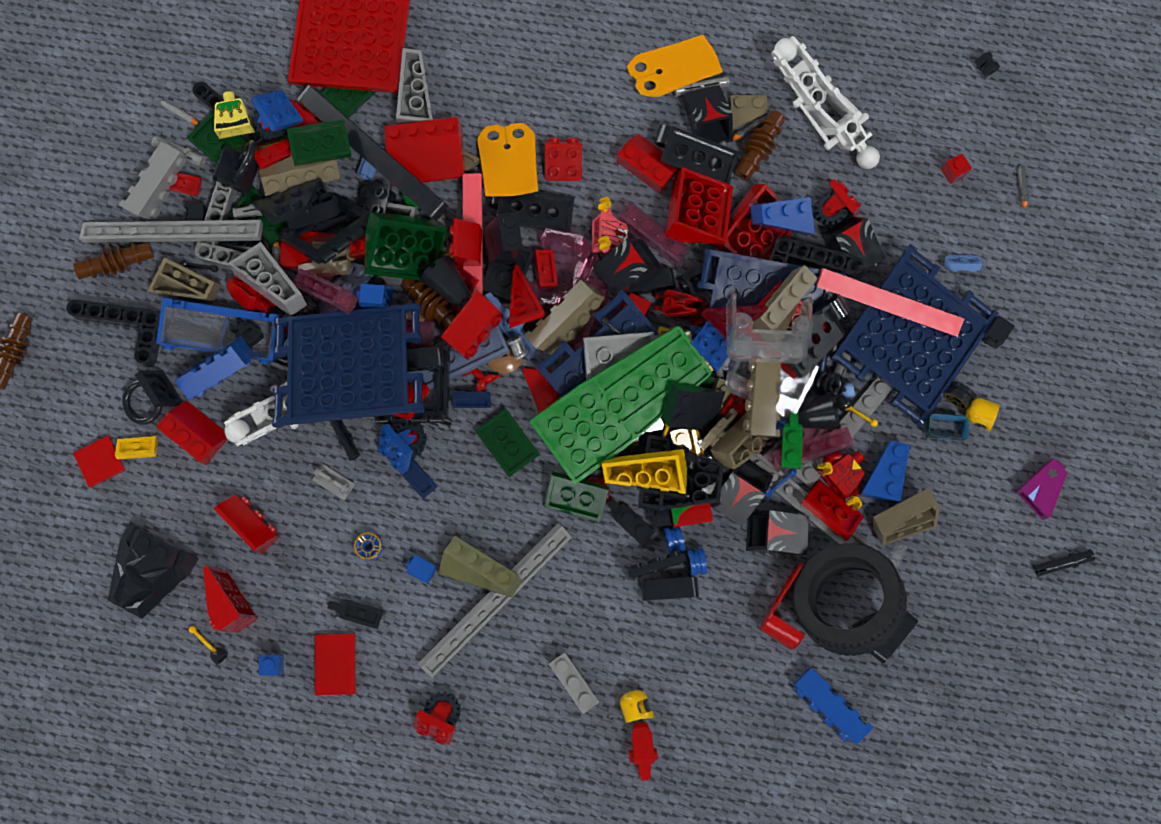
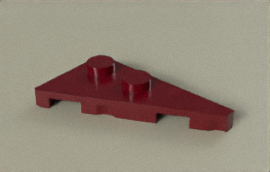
M766 305L706 308L701 315L728 340L762 316L768 310V307Z

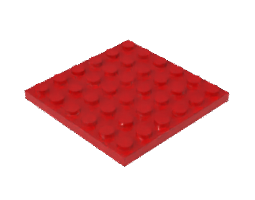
M300 0L288 75L289 85L306 86L309 84L314 87L399 93L402 51L405 48L411 0Z

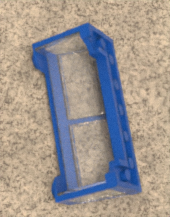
M163 298L156 344H160L162 349L174 350V347L216 352L236 339V334L230 331L229 324L238 326L236 318H241L245 326L251 323L264 334V338L250 348L254 353L252 358L259 359L258 363L270 364L271 361L277 360V357L274 356V348H276L274 320L282 318V316Z

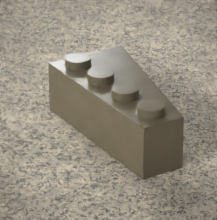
M580 280L563 297L564 301L561 304L554 305L550 309L552 313L544 320L541 318L536 323L537 327L532 332L528 331L524 336L536 349L552 354L560 347L559 344L565 341L568 345L572 343L605 297L591 284Z

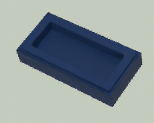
M452 392L453 408H491L490 392Z
M411 458L408 471L401 475L424 499L438 486L417 462Z

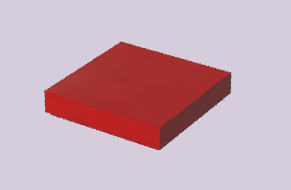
M106 436L73 453L90 488L126 471L122 460L115 457L116 447L110 436Z

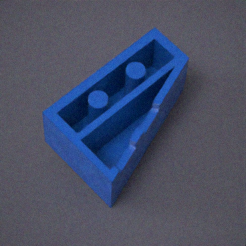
M811 197L750 205L753 225L794 232L801 235L815 234Z
M361 284V288L357 290L356 294L359 307L368 309L391 306L393 287Z
M890 441L884 446L870 475L859 492L860 497L893 504L901 501L910 448L909 444Z

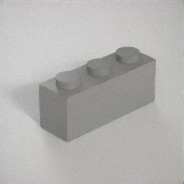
M565 652L549 663V666L582 714L599 703Z

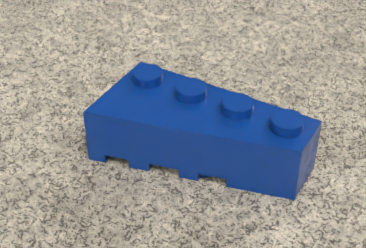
M239 336L181 374L174 382L188 400L194 396L199 398L206 392L207 388H214L221 383L222 379L229 378L240 368L243 369L252 362L250 359L254 356V353L244 339Z
M807 668L792 684L795 687L793 691L801 699L805 697L810 702L808 706L816 714L818 711L824 717L822 719L823 722L830 728L834 727L838 731L836 735L844 743L848 741L858 745L874 728L869 722L863 723L860 720L861 714L851 706L847 707L845 699L836 691L832 692V687L813 668Z

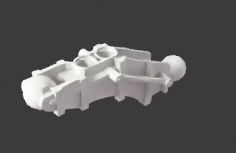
M794 36L779 40L771 52L774 59L773 62L775 66L779 67L785 76L784 80L790 84L798 97L793 101V106L796 108L800 106L825 141V149L829 150L836 144L841 150L853 151L856 149V161L861 168L871 169L876 167L880 159L879 151L873 146H867L865 140L871 137L872 133L864 131L861 126L862 123L869 119V115L867 113L862 114L840 93L838 87H834L830 83L832 81L831 77L823 75L817 66L819 65L818 61L812 59L805 50L807 47L804 43H799ZM797 55L800 62L791 68L788 62ZM805 76L808 79L806 85L803 84V79ZM814 92L817 93V99H816V100H814V98H813V93H814ZM825 99L842 117L838 122H835L821 108L820 104ZM847 125L851 127L849 132L847 131Z
M277 385L271 386L270 390H271L272 394H273V388L277 387ZM287 395L283 397V417L287 416V407L285 406ZM271 396L261 402L258 401L251 407L229 417V420L224 422L227 439L235 443L237 447L242 444L244 446L277 429L272 426L273 418L268 415V409H275V397ZM249 414L259 429L251 435L249 425L241 419ZM295 424L290 426L292 429H296L299 425Z

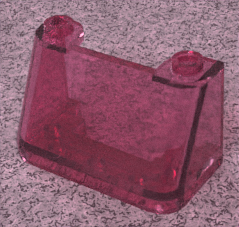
M546 228L541 236L540 243L544 250L553 249L558 286L556 288H538L536 276L533 283H528L540 305L550 310L554 305L561 304L564 301L563 297L580 280L588 281L597 252H592V244L583 235Z

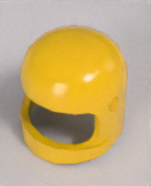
M975 398L970 402L966 410V418H968L971 424H982L985 426V430L991 432L1000 406L986 399Z
M633 690L621 697L620 706L625 723L639 719L655 718L653 711L648 712L644 708L643 701L648 698L645 692ZM638 702H639V704H640L641 713H640L639 710H638V706H637V703H638Z

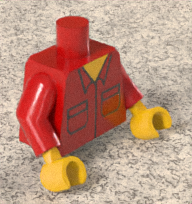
M855 451L852 455L841 452L826 454L822 463L817 466L818 469L816 471L839 496L849 497V500L846 501L848 506L853 505V510L860 508L862 502L859 498V490L864 471L859 464L864 460V456L859 451Z

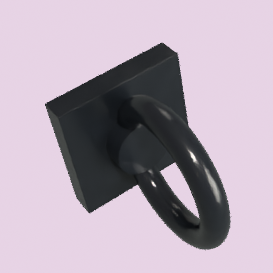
M250 140L241 153L225 146L212 179L247 196L250 193L259 168L256 161L253 160L257 149L256 141Z
M140 370L135 374L137 380L131 382L126 387L122 398L125 414L131 421L140 425L154 422L161 414L163 407L177 406L183 402L163 370ZM141 386L155 407L153 412L147 417L136 415L130 404L133 391Z

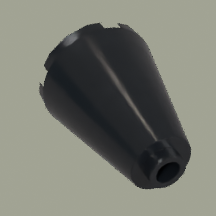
M449 255L443 256L435 261L436 265L432 269L429 266L424 271L421 280L426 286L457 309H463L472 295L453 258Z
M834 391L790 408V413L798 414V424L802 425V428L841 429Z

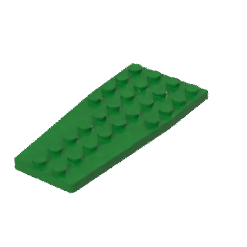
M676 326L579 384L530 419L529 422L576 485L601 467L605 460H610L623 451L661 418L671 382L699 386L712 374V371L699 352L693 347L683 329Z

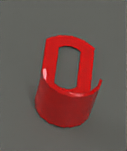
M802 562L794 568L759 626L762 632L790 650H794L805 635L773 613L802 568Z

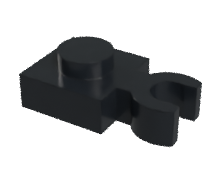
M236 318L238 326L229 324L230 331L236 334V338L241 336L250 348L264 338V334L251 323L245 326L241 318Z

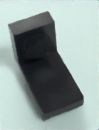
M703 265L681 275L679 283L683 291L697 296L690 282L695 284L701 280ZM695 302L691 306L697 309L701 307L702 304L701 302Z

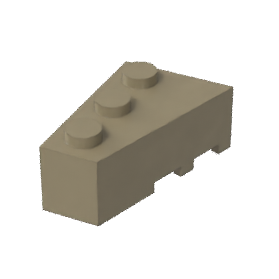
M164 257L147 292L214 302L222 285Z
M927 488L874 516L873 529L882 546L937 527L939 505L930 489Z

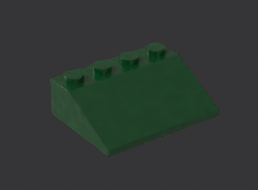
M370 211L366 227L364 273L422 281L421 276L429 266L432 269L436 265L435 261L441 258L449 229L440 221Z

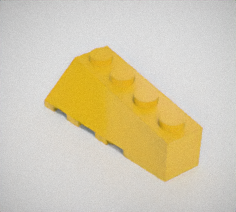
M684 449L613 457L602 463L605 483L624 486L633 485L646 489L655 488L661 491H677L678 493L686 494L687 465Z

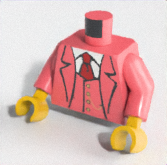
M608 197L599 200L601 204L598 205V209L601 210V213L592 221V252L603 253L605 257L626 238H633L627 236V225L619 221L610 210L611 201Z

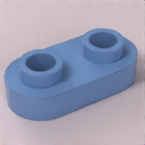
M948 255L944 261V266L951 272H957L958 270L976 272L982 268L983 259L975 255Z

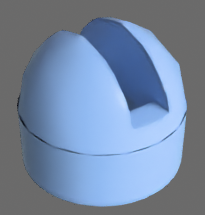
M852 381L844 383L846 391L842 392V395L854 397L855 392Z

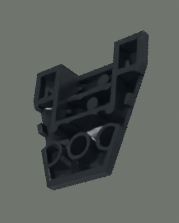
M653 435L647 436L645 454L684 449L687 465L686 494L678 493L677 491H661L655 488L646 489L640 487L638 508L661 511L720 502L724 464L703 454L697 456V454L689 451L690 448L686 446L682 448L673 444V440Z
M130 521L120 539L108 601L143 619L162 602L161 600L168 593L175 590V587L191 574L199 558L183 549H177L148 533V530Z

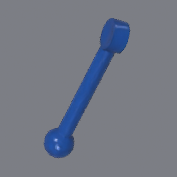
M790 469L788 475L773 488L767 490L765 497L770 498L772 493L791 476H795L797 471Z

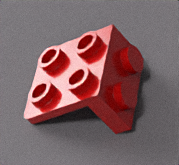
M549 137V140H545V179L547 181H580L582 179V140H578V137H567V140H560L559 137Z

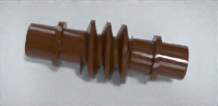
M771 111L768 118L761 122L762 128H755L753 134L750 135L749 140L746 142V146L743 147L746 155L740 158V165L735 172L742 180L750 181L754 172L759 171L761 160L768 161V155H772V149L776 148L777 145L773 140L776 135H780L782 132L781 126L786 119L780 112Z
M134 242L131 244V247L122 250L116 244V252L111 247H108L109 254H106L101 249V256L94 258L87 256L85 260L76 262L73 266L79 280L91 276L92 278H97V274L104 273L106 277H109L110 273L115 276L117 275V270L120 273H124L125 268L127 271L131 270V264L138 263L142 265V261L154 258V252L149 242L138 245Z
M403 280L401 284L402 289L408 293L407 296L411 301L415 300V304L421 305V315L429 322L437 321L439 328L447 329L457 316L455 310H449L451 304L432 289L427 288L423 281Z
M16 313L12 324H8L9 332L7 337H0V343H2L0 344L1 390H5L9 379L14 378L12 374L14 367H21V365L16 363V360L24 361V358L19 356V353L27 354V352L21 347H29L25 343L27 335H31L29 329L33 318L21 313Z

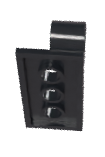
M663 124L659 126L654 142L656 146L664 148L660 162L678 170L684 167L730 185L739 151L680 128ZM679 146H684L687 149L686 155L679 153ZM697 152L703 154L704 159L702 162L696 160L695 155ZM713 159L720 161V168L713 166Z
M541 191L516 196H489L488 206L497 209V215L518 212L520 227L569 235L575 197ZM519 203L522 209L515 211L512 208V204ZM530 207H539L540 213L533 214L530 211ZM555 209L558 211L559 215L557 217H551L549 215V210Z
M836 294L822 302L778 346L798 378L805 377L844 337L846 332L838 320L845 317L850 312V309L840 294ZM823 324L826 326V332L823 330ZM812 335L815 337V344L811 340ZM801 346L804 349V355L800 352Z

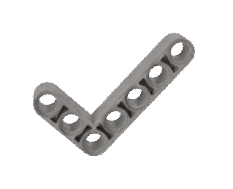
M217 181L204 221H213L216 216H220L219 220H228V214L231 212L237 191L228 186L224 187V184ZM221 199H226L223 204H219ZM197 241L195 247V254L203 263L212 266L216 265L228 270H232L228 263L243 254L240 251L221 247L218 241ZM209 250V254L202 257L203 252ZM223 255H227V259L225 261H220V258Z

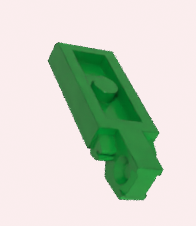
M790 413L788 424L784 423V428L782 429L781 468H802L803 429L802 425L798 424V414Z

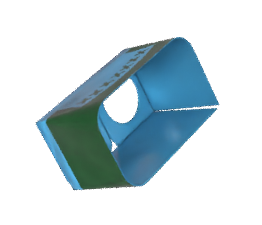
M933 414L926 421L925 438L954 441L969 439V420L963 416ZM930 419L962 422L961 438L933 436L930 433Z

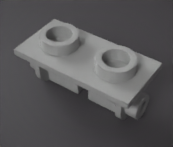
M324 464L315 470V476L312 479L344 501L355 486L354 483Z

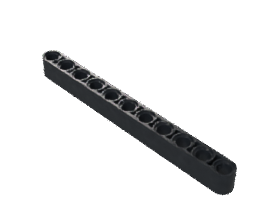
M309 84L305 86L296 99L323 123L344 120L350 147L427 215L438 221L449 206Z

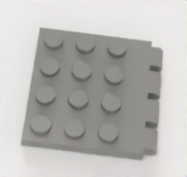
M654 332L583 338L586 380L661 335H654Z

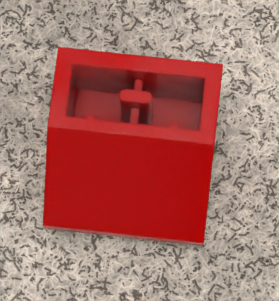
M454 219V225H451L450 228L451 237H453V244H450V255H453V260L456 261L458 266H481L482 228L480 224Z

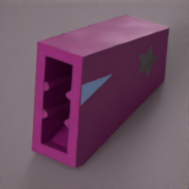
M1055 459L1047 461L1015 491L1042 520L1052 515L1067 476L1064 465Z

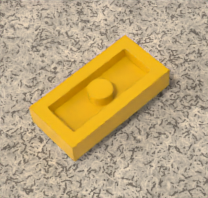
M156 436L117 439L115 457L117 459L156 457L158 439Z

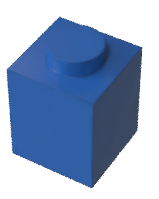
M415 555L413 558H409L405 568H407L406 573L429 584L437 566Z
M259 655V676L284 675V655Z

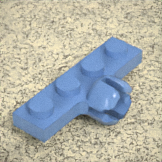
M491 292L486 294L484 297L497 307L503 315L499 324L501 331L509 339L522 335L525 349L529 351V354L525 357L528 361L532 359L539 349H536L524 336L527 333L523 328L524 324L510 328V307L505 309Z

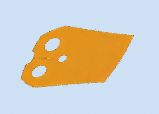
M704 35L638 54L627 65L630 76L636 79L635 86L639 93L650 97L665 95L723 72L714 49ZM638 63H644L647 68L643 72H638L635 66ZM661 69L663 72L661 74H657L656 70ZM647 81H653L656 87L653 90H647L644 88V84Z
M524 123L510 124L505 127L499 124L486 126L477 139L485 196H516L538 192L534 132ZM521 129L524 131V136L515 138L513 131ZM496 131L499 133V138L497 140H490L487 137L488 133ZM509 144L511 147L509 149H505L504 145Z

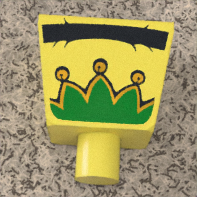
M224 92V101L215 103L214 130L219 139L254 133L252 122L242 99H235L234 92Z

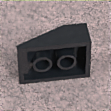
M671 382L661 420L668 427L685 430L712 429L717 423L725 391Z

